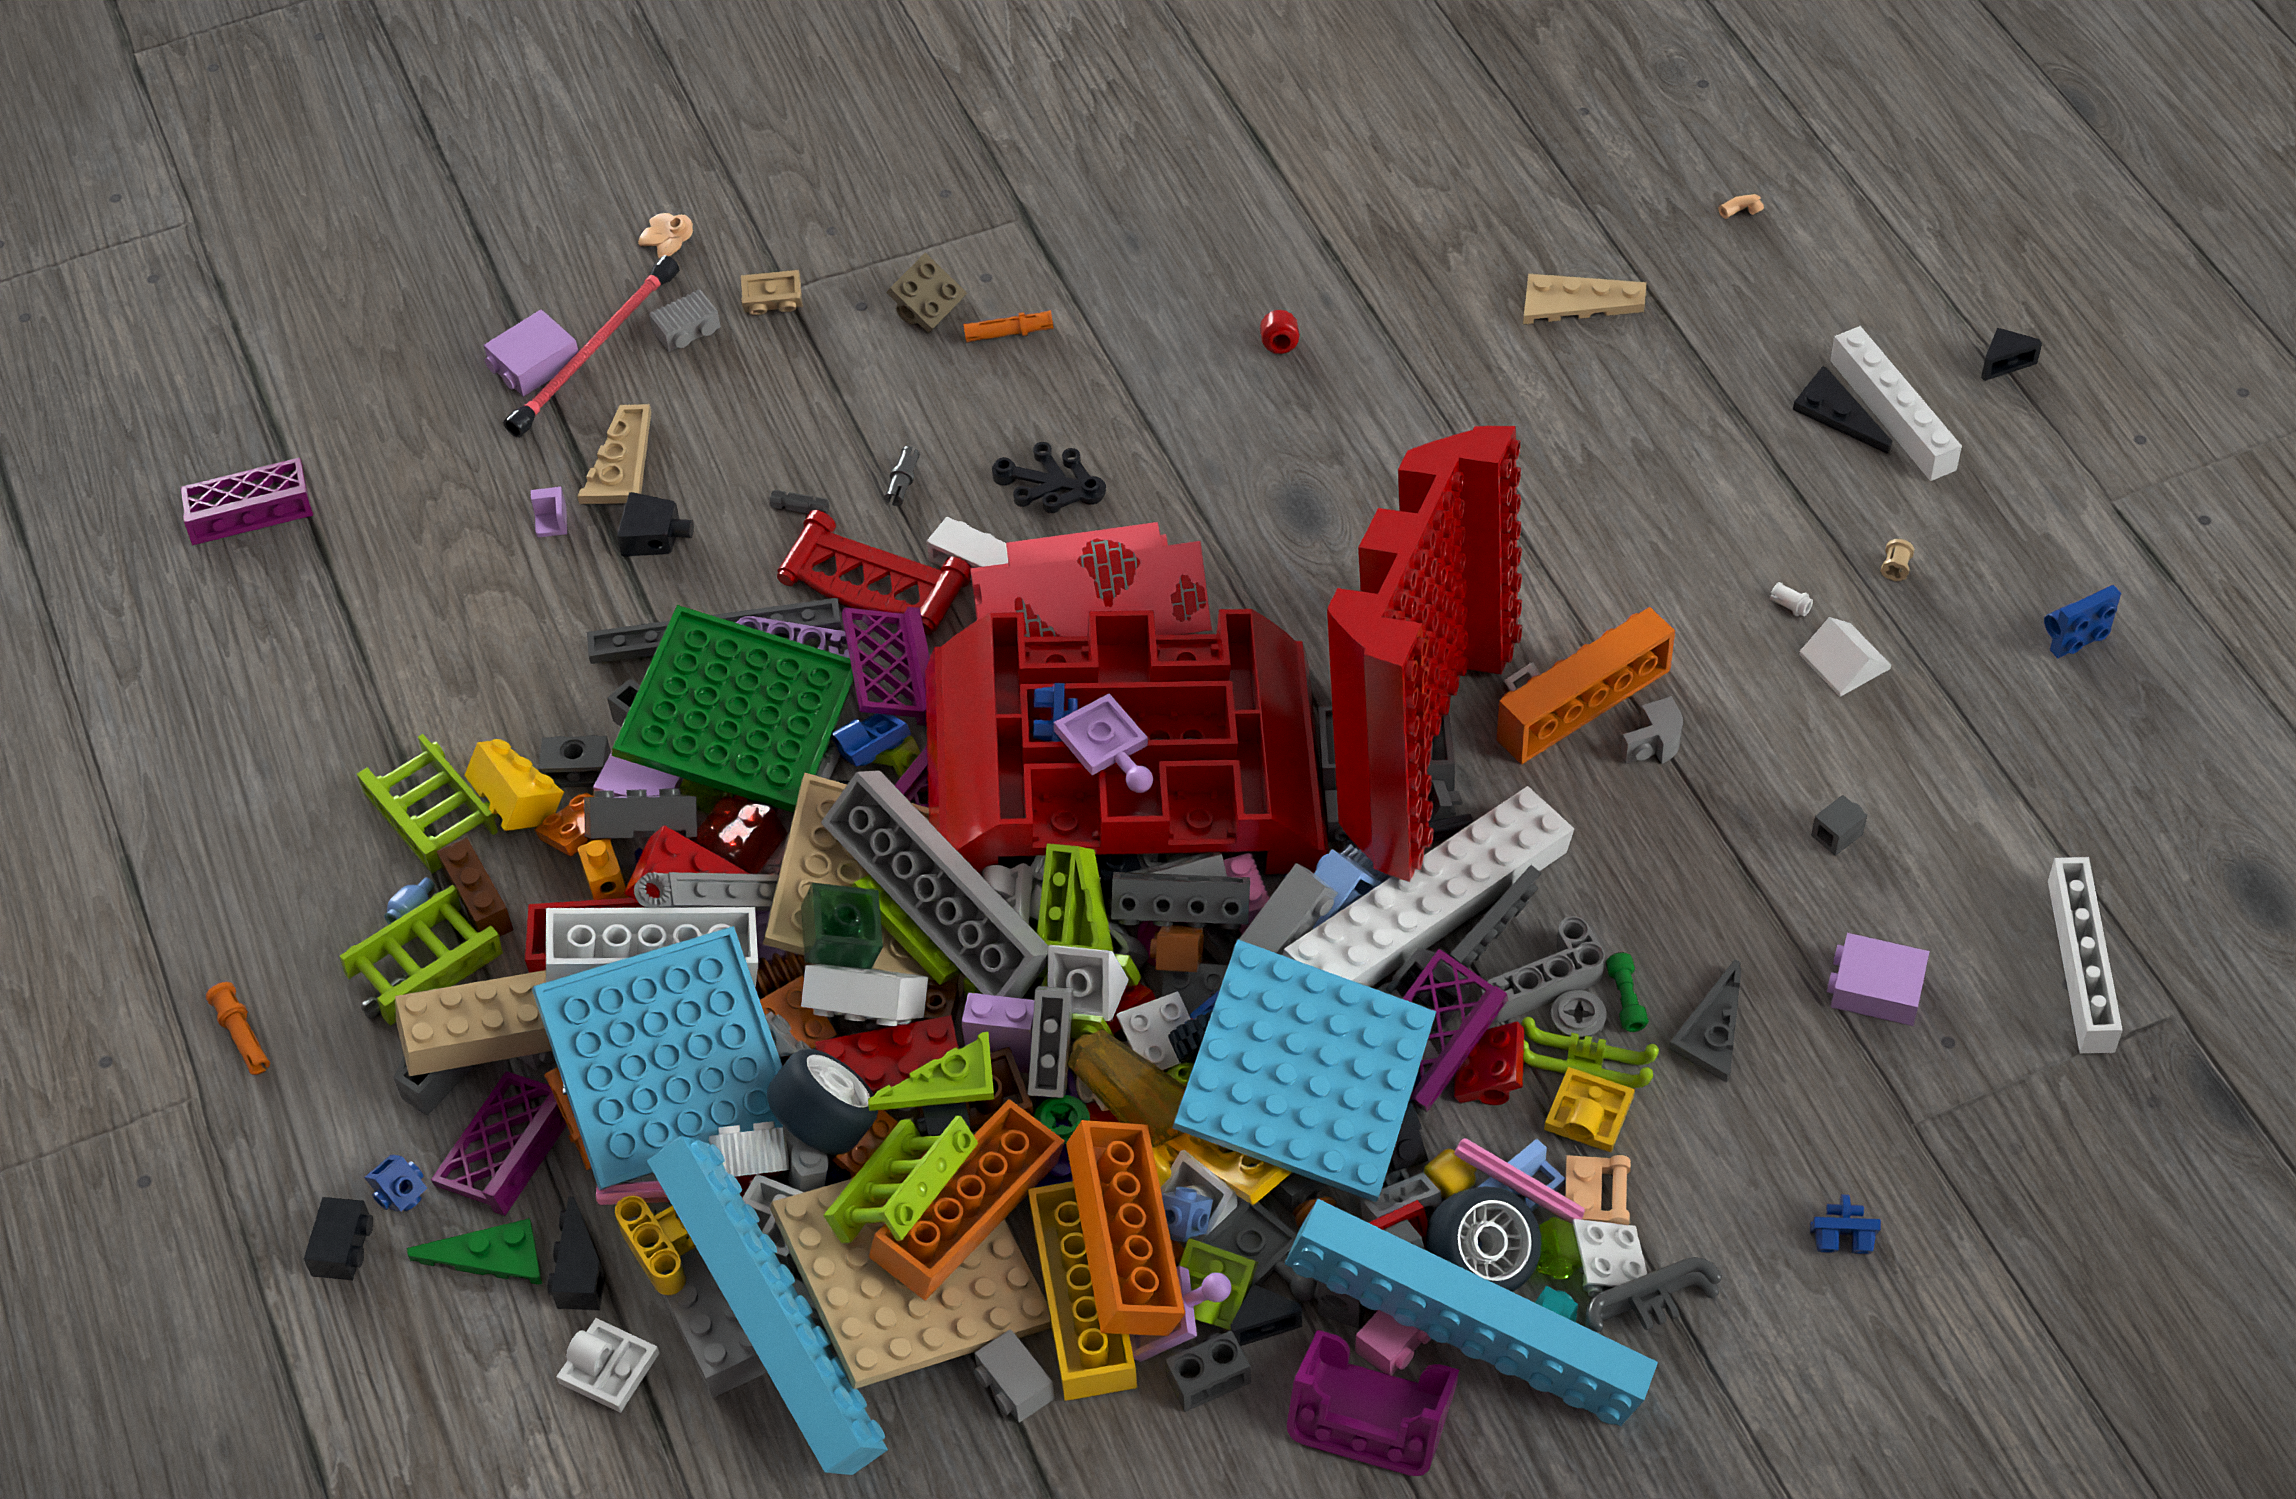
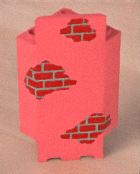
M1158 522L1007 542L1008 563L970 568L977 620L989 613L1023 612L1024 637L1087 636L1089 611L1154 610L1156 635H1181L1212 630L1201 541L1168 545L1166 534L1160 535Z

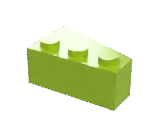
M1047 843L1037 934L1048 946L1059 945L1098 949L1114 953L1095 851L1093 849Z

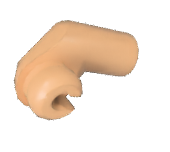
M1756 194L1736 196L1720 205L1719 213L1723 218L1727 219L1748 207L1750 214L1754 215L1764 209V204L1760 201L1762 198Z

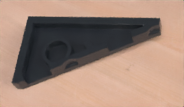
M1821 367L1794 401V411L1886 454L1890 451L1892 440L1826 367Z

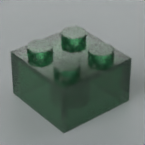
M812 882L801 904L805 963L871 970L883 948L879 891Z

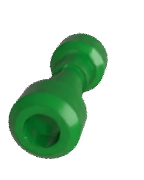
M1617 952L1612 954L1605 964L1609 977L1615 979L1617 989L1621 994L1622 1010L1619 1013L1621 1026L1626 1031L1638 1032L1647 1026L1649 1019L1645 1007L1639 1005L1637 995L1634 993L1632 974L1635 971L1633 958L1628 953Z

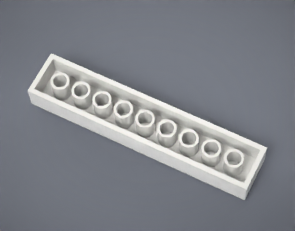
M1527 786L1425 854L1421 869L1415 870L1410 882L1392 876L1284 948L1283 956L1372 987L1401 967L1418 948L1427 949L1500 899L1530 865L1541 871L1567 853L1574 828Z

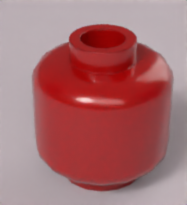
M1286 310L1271 311L1261 321V339L1268 351L1274 354H1284L1296 347L1300 334L1297 319L1292 313Z

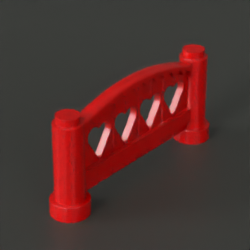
M811 510L803 522L804 529L778 568L777 579L786 586H793L794 583L802 581L829 599L838 598L839 604L849 608L904 614L907 607L920 608L924 632L929 635L937 629L961 587L967 586L970 582V568L972 567L960 558L948 557L939 570L833 533L836 529V523L828 514L819 510ZM835 556L837 571L834 575L827 576L823 571L815 572L812 570L814 566ZM859 566H863L864 582L862 584L853 585L851 581L840 580L842 575ZM890 575L892 591L889 594L882 595L878 590L870 591L867 589L870 584ZM914 585H918L920 597L918 603L911 605L906 600L900 601L895 599L897 594Z

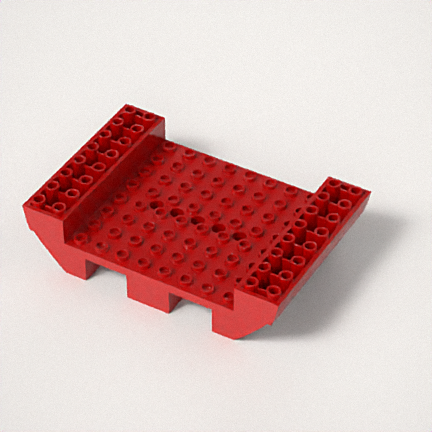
M1474 426L1473 430L1448 436L1408 450L1398 468L1399 511L1378 508L1358 547L1360 591L1337 588L1327 608L1338 823L1357 847L1373 861V869L1408 882L1411 881L1415 870H1420L1422 867L1425 847L1429 848L1432 844L1434 831L1432 827H1429V821L1432 815L1433 803L1428 801L1432 776L1427 775V768L1431 759L1433 736H1438L1440 732L1442 716L1448 715L1450 698L1457 695L1460 676H1465L1467 669L1501 675L1506 663H1511L1513 659L1515 643L1519 644L1522 637V625L1518 624V618L1522 610V599H1518L1522 574L1517 573V567L1522 556L1521 547H1517V540H1519L1521 534V521H1517V514L1521 506V495L1517 494V487L1521 478V468L1516 467L1521 442L1516 440V426Z
M1219 609L1217 634L1156 635L1154 610L1089 611L1087 636L1024 637L1023 612L989 613L956 634L941 647H934L925 670L929 822L981 876L983 869L987 866L998 865V856L1046 855L1047 843L1093 849L1095 854L1263 851L1265 874H1288L1296 863L1315 873L1319 860L1324 855L1329 854L1309 663L1303 641L1294 640L1283 629L1255 610ZM1054 683H1065L1064 711L1068 710V698L1078 699V709L1110 693L1148 737L1147 746L1129 755V757L1137 766H1144L1151 771L1153 775L1152 786L1143 793H1136L1127 786L1126 773L1117 763L1091 775L1064 742H1045L1033 739V721H1051V708H1034V690L1052 687ZM1155 738H1163V739H1165V740H1153V739H1155Z

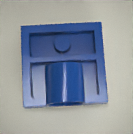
M2114 585L2075 603L2068 604L2044 617L2045 628L2052 638L2050 651L2057 659L2068 653L2074 654L2083 646L2095 640L2101 641L2110 634L2121 592Z
M875 713L862 722L858 719L852 720L832 732L831 738L836 744L840 756L857 767L873 762L876 759V755L886 749L898 747L903 743L904 738L911 735L907 724L894 715Z

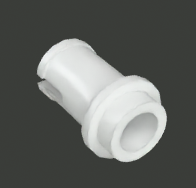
M1778 582L1771 591L1774 595H1770V600L1792 610L1795 616H1806L1812 607L1813 600L1809 598V594H1800L1781 582Z

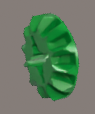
M1065 1095L1063 1098L1050 1097L1038 1106L1034 1114L1035 1119L1064 1139V1144L1067 1143L1081 1120L1090 1121L1089 1111L1085 1104L1069 1095ZM1067 1117L1069 1126L1060 1125L1057 1128L1055 1119L1063 1120Z

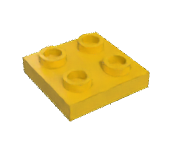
M1568 1067L1546 1118L1544 1130L1611 1153L1634 1098L1635 1089Z

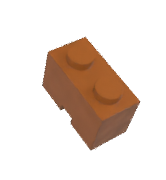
M1173 922L1172 926H1162L1160 931H1155L1154 938L1151 939L1150 959H1156V970L1197 972L1199 963L1203 959L1204 927L1194 928L1187 926V923Z

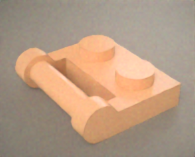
M1567 1155L1565 1197L1585 1209L1581 1220L1623 1225L1630 1224V1213L1626 1210L1627 1174L1631 1171L1630 1158L1623 1155H1616L1611 1158ZM1602 1174L1613 1175L1612 1209L1610 1211L1601 1210ZM1564 1220V1225H1572Z

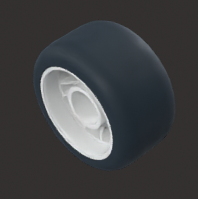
M803 1049L792 1054L772 1079L767 1090L769 1107L778 1121L796 1138L808 1146L827 1154L838 1155L851 1151L873 1125L878 1114V1110L869 1111L868 1098L873 1097L874 1093L866 1082L846 1064L819 1050Z
M1476 1187L1453 1194L1437 1207L1428 1224L1426 1251L1513 1292L1527 1282L1537 1267L1541 1253V1234L1534 1214L1518 1196L1498 1187ZM1478 1237L1481 1239L1482 1242L1481 1250L1478 1246Z

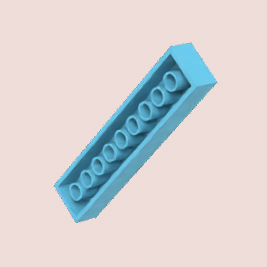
M681 1135L648 1159L649 1166L824 1472L847 1475L855 1474L888 1450L883 1442L885 1434L875 1420L869 1418L864 1409L867 1407L864 1397L857 1389L851 1387L840 1359L834 1357L828 1347L831 1343L828 1335L820 1326H816L810 1316L813 1313L810 1304L802 1295H798L792 1285L795 1282L792 1273L785 1265L780 1264L774 1254L777 1252L774 1242L768 1235L763 1234L757 1225L760 1220L756 1211L749 1204H745L740 1195V1192H742L741 1185L724 1168L722 1163L725 1159L721 1151L714 1144H708L698 1139L695 1140Z
M1317 1199L1300 1227L1285 1261V1265L1291 1267L1296 1274L1305 1278L1312 1277L1326 1284L1335 1293L1347 1294L1360 1300V1303L1366 1308L1387 1313L1393 1316L1399 1324L1416 1327L1426 1332L1431 1339L1440 1343L1447 1342L1461 1349L1462 1353L1473 1359H1482L1494 1365L1503 1374L1515 1375L1526 1380L1534 1389L1553 1393L1563 1398V1401L1569 1406L1584 1408L1596 1414L1601 1421L1608 1424L1622 1426L1645 1400L1658 1364L1657 1361L1320 1199Z

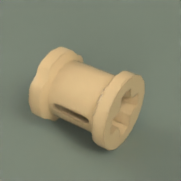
M1893 539L1887 543L1885 550L1887 558L1880 570L1885 578L1893 581H1902L1907 578L1910 571L1908 562L1913 557L1915 550L1910 542L1903 539Z

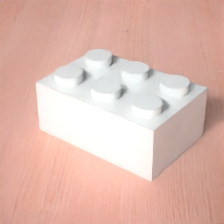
M836 964L806 965L801 1007L813 1008V1015L833 1017L834 1014L845 1015L844 1019L865 1021V1019L876 1020V1024L888 1026L909 1024L911 1019L924 1018L928 976L860 967L849 968Z

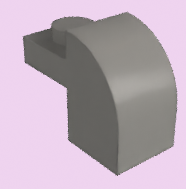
M1672 696L1642 705L1641 729L1623 734L1621 756L1627 764L1636 760H1645L1656 754L1660 763L1663 764L1672 759L1679 750L1683 727L1682 714Z

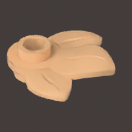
M658 214L649 220L651 227L646 228L642 232L638 244L640 246H657L659 259L663 255L671 256L681 248L682 242L691 237L693 223L686 215Z

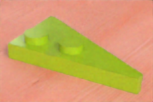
M988 1032L980 1033L977 1035L978 1039L959 1050L955 1047L946 1052L945 1056L941 1059H934L909 1073L910 1078L892 1088L888 1085L880 1089L873 1097L868 1098L869 1111L994 1099Z

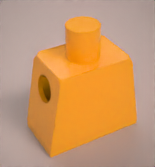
M610 838L593 840L577 848L593 900L629 898L624 894L626 887ZM611 882L613 890L602 892L601 885Z

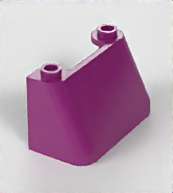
M1317 1330L1294 1378L1287 1419V1432L1290 1437L1302 1445L1409 1476H1421L1427 1473L1433 1462L1457 1386L1459 1369L1440 1364L1428 1365L1423 1369L1419 1383L1350 1364V1348L1347 1342L1337 1335Z

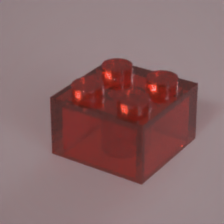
M723 796L697 829V837H691L690 840L750 874H758L788 833L772 807Z

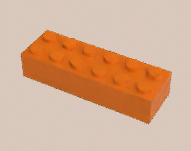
M1648 607L1640 613L1631 615L1626 622L1615 629L1607 630L1599 639L1591 644L1581 646L1575 654L1567 659L1557 661L1546 672L1533 676L1522 687L1515 691L1507 692L1499 700L1497 741L1521 765L1668 673L1671 669L1675 630L1651 607Z
M1010 1099L974 1134L978 1142L977 1146L903 1240L897 1241L886 1224L874 1234L869 1258L925 1301L1028 1195V1189L1034 1188L1059 1161L1065 1140Z
M1081 1120L1066 1145L1101 1333L1169 1336L1185 1315V1309L1148 1125Z

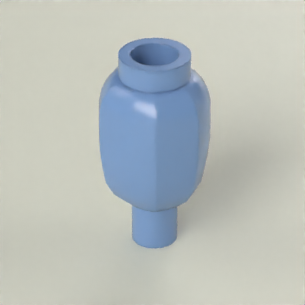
M425 877L418 885H406L401 888L388 902L387 913L384 915L387 923L391 924L428 901V893L434 888V882Z

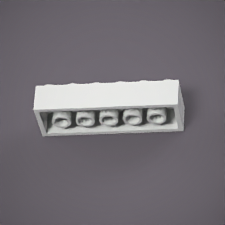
M755 907L546 908V982L734 926L754 986L756 987L758 951Z

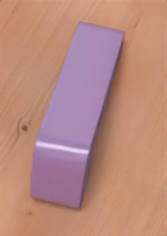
M744 616L736 622L773 635L784 633L789 636V640L805 644L808 639L815 638L821 642L818 649L827 651V641H830L829 652L850 658L848 649L845 650L844 654H839L838 649L842 648L843 644H847L845 631L754 616Z

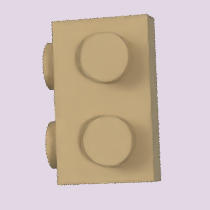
M799 270L741 275V300L745 313L762 315L767 313V310L779 309L781 312H791L796 310L797 307H803Z

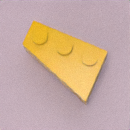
M501 739L477 742L464 774L477 794L482 798L486 796L490 801L488 809L491 813H498L503 819L501 826L504 831L540 826L547 816L556 813L564 793L562 789L554 784L551 777L539 772L532 766L530 760L518 755L511 749L509 743Z

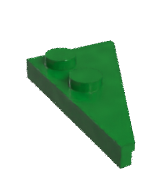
M530 1218L407 1248L410 1261H417L422 1265L434 1266L435 1263L454 1266L456 1271L479 1275L492 1274L497 1278L507 1280L509 1276L529 1279L531 1284H543Z

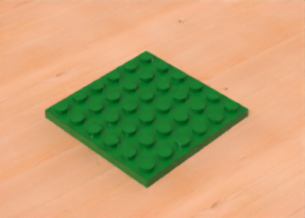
M677 605L612 747L611 756L794 813L804 773L817 775L830 743L831 733L836 728L853 686L854 677L850 658Z

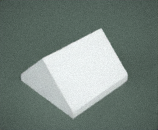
M1831 617L1823 623L1799 653L1839 697L1891 669V664L1851 623Z
M1049 945L1048 987L1074 989L1072 1013L1103 1016L1105 1021L1112 1020L1129 980L1114 953L1107 950Z
M1181 1150L1170 1168L1171 1177L1160 1187L1161 1194L1175 1191L1176 1187H1187L1196 1190L1199 1195L1213 1199L1207 1234L1189 1237L1202 1241L1237 1207V1195L1232 1188L1185 1150Z

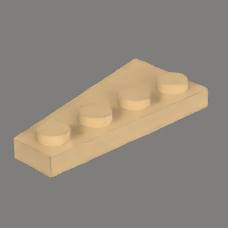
M1528 274L1523 324L1534 323V319L1548 318V322L1561 321V316L1577 315L1578 319L1590 318V315L1603 312L1606 316L1644 312L1647 282Z
M650 404L619 405L607 431V440L604 446H600L597 453L598 459L594 468H590L586 476L587 483L579 491L577 496L579 504L626 503L629 492L641 494L651 419Z

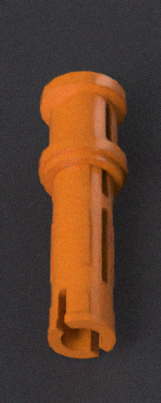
M222 982L214 985L208 990L205 998L208 1004L214 1006L217 1011L219 1025L230 1032L250 1074L258 1075L265 1072L266 1069L263 1064L266 1068H269L270 1061L264 1054L254 1032L248 1024V1011L245 1005L239 1003L235 996L236 988L234 984Z

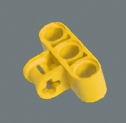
M627 1196L622 1198L615 1206L614 1213L624 1240L659 1293L663 1295L678 1293L686 1284V1276L680 1256L696 1246L679 1216L676 1218L677 1213L675 1209L671 1206L653 1215L641 1197ZM639 1216L636 1220L627 1221L632 1217ZM656 1243L652 1247L645 1248L647 1244ZM666 1270H673L669 1274L661 1275Z

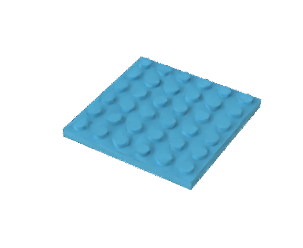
M734 926L533 986L532 992L599 1191L653 1174L647 1160L681 1135L710 1144L709 1136L719 1135V1127L740 1125V1132L754 1131V1123L774 1121L775 1128L783 1127L771 1111L767 1099L768 1086L782 1068V1063Z
M1238 939L1172 1128L1376 1202L1380 1196L1436 1011Z

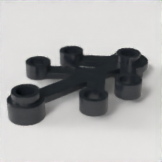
M1039 442L1033 447L1035 460L1041 462L1047 473L1018 467L1011 459L1006 457L997 459L992 466L993 480L999 485H1010L1016 479L1041 484L1031 489L1027 486H1019L1014 490V503L1020 507H1026L1032 501L1042 498L1043 509L1047 513H1056L1062 507L1079 500L1088 505L1097 504L1106 494L1105 482L1099 477L1088 474L1081 463L1080 452L1075 448L1064 450L1062 460L1063 465L1072 470L1076 479L1068 478L1064 475L1052 457V448L1047 442ZM1061 489L1069 490V492L1062 495L1054 493Z

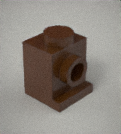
M928 979L924 1018H916V1022L952 1015L954 1025L960 1005L958 983L945 982L939 985L935 980Z

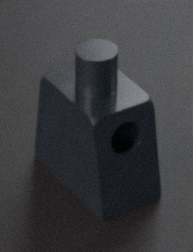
M629 492L617 534L621 556L669 554L673 550L676 537L692 538L694 522L693 520L679 519L677 505L672 500Z

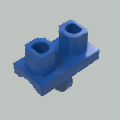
M1054 683L1052 687L1034 690V708H1051V721L1034 720L1033 739L1045 742H1063L1054 732V722L1078 710V699L1068 698V710L1064 711L1065 683Z
M1841 1194L1840 1205H1826V1214L1839 1215V1218L1814 1217L1813 1222H1810V1233H1815L1818 1252L1826 1253L1839 1251L1840 1234L1852 1235V1253L1871 1254L1874 1249L1875 1236L1881 1230V1219L1850 1218V1216H1863L1864 1206L1851 1205L1850 1195Z

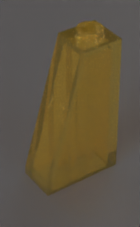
M1103 1029L1091 1035L1084 1034L1074 1042L1072 1046L1073 1051L1067 1065L1121 1123L1148 1125L1152 1148L1184 1134V1132L1172 1127L1186 1089L1185 1085Z

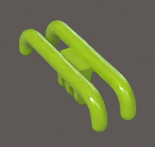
M1525 1017L1521 1022V1025L1524 1027V1034L1535 1043L1568 1050L1567 1060L1544 1056L1532 1052L1529 1049V1043L1524 1040L1523 1062L1530 1066L1565 1074L1567 1068L1571 1067L1633 1089L1645 1087L1650 1084L1653 1078V1071L1649 1067H1643L1639 1074L1632 1075L1603 1069L1602 1065L1604 1059L1632 1065L1650 1064L1655 1061L1659 1054V1049L1655 1044H1649L1646 1046L1645 1051L1638 1052L1606 1045V1040L1600 1038L1597 1043L1592 1042L1593 1037L1585 1036V1039L1582 1040L1579 1039V1034L1571 1033V1037L1545 1032L1535 1026V1021L1531 1017Z

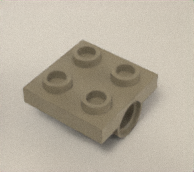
M926 252L886 292L897 303L896 312L899 317L911 325L918 323L927 333H930L967 294Z

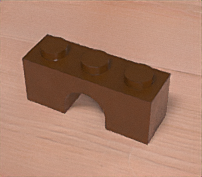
M464 838L436 851L444 875L450 886L453 885L457 889L458 897L460 896L470 922L477 933L489 926L494 928L499 937L513 931L507 907L468 838Z

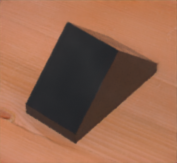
M1997 328L1985 357L1981 378L1983 381H1987L2036 365L2042 342L2037 338Z
M1253 1284L1233 1319L1230 1328L1239 1345L1243 1346L1301 1328L1302 1308L1295 1301Z

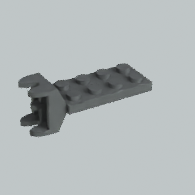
M1530 865L1449 956L1466 968L1474 960L1477 961L1487 950L1491 941L1494 938L1497 939L1509 925L1510 920L1514 916L1517 917L1529 903L1528 900L1538 890L1534 883L1541 875V872ZM1418 948L1393 976V980L1385 990L1391 994L1401 983L1410 989L1435 955V952ZM1440 961L1432 972L1434 984L1455 981L1453 968ZM1458 972L1459 980L1465 979V977ZM1429 977L1423 986L1431 985ZM1468 984L1460 986L1463 1004L1472 993ZM1456 987L1436 990L1438 1008L1459 1005ZM1432 991L1416 994L1432 1009H1435ZM1459 1011L1440 1014L1442 1016L1440 1018L1442 1030ZM1438 1024L1433 1028V1031L1439 1033Z

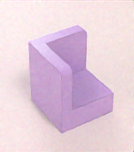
M553 487L531 490V502L535 513L537 537L567 534V511L562 488Z

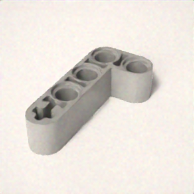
M1570 916L1564 918L1559 923L1556 946L1558 953L1487 981L1492 986L1499 987L1508 995L1507 1003L1493 1022L1506 1021L1554 1002L1565 992L1584 990L1601 981L1605 952L1584 919Z

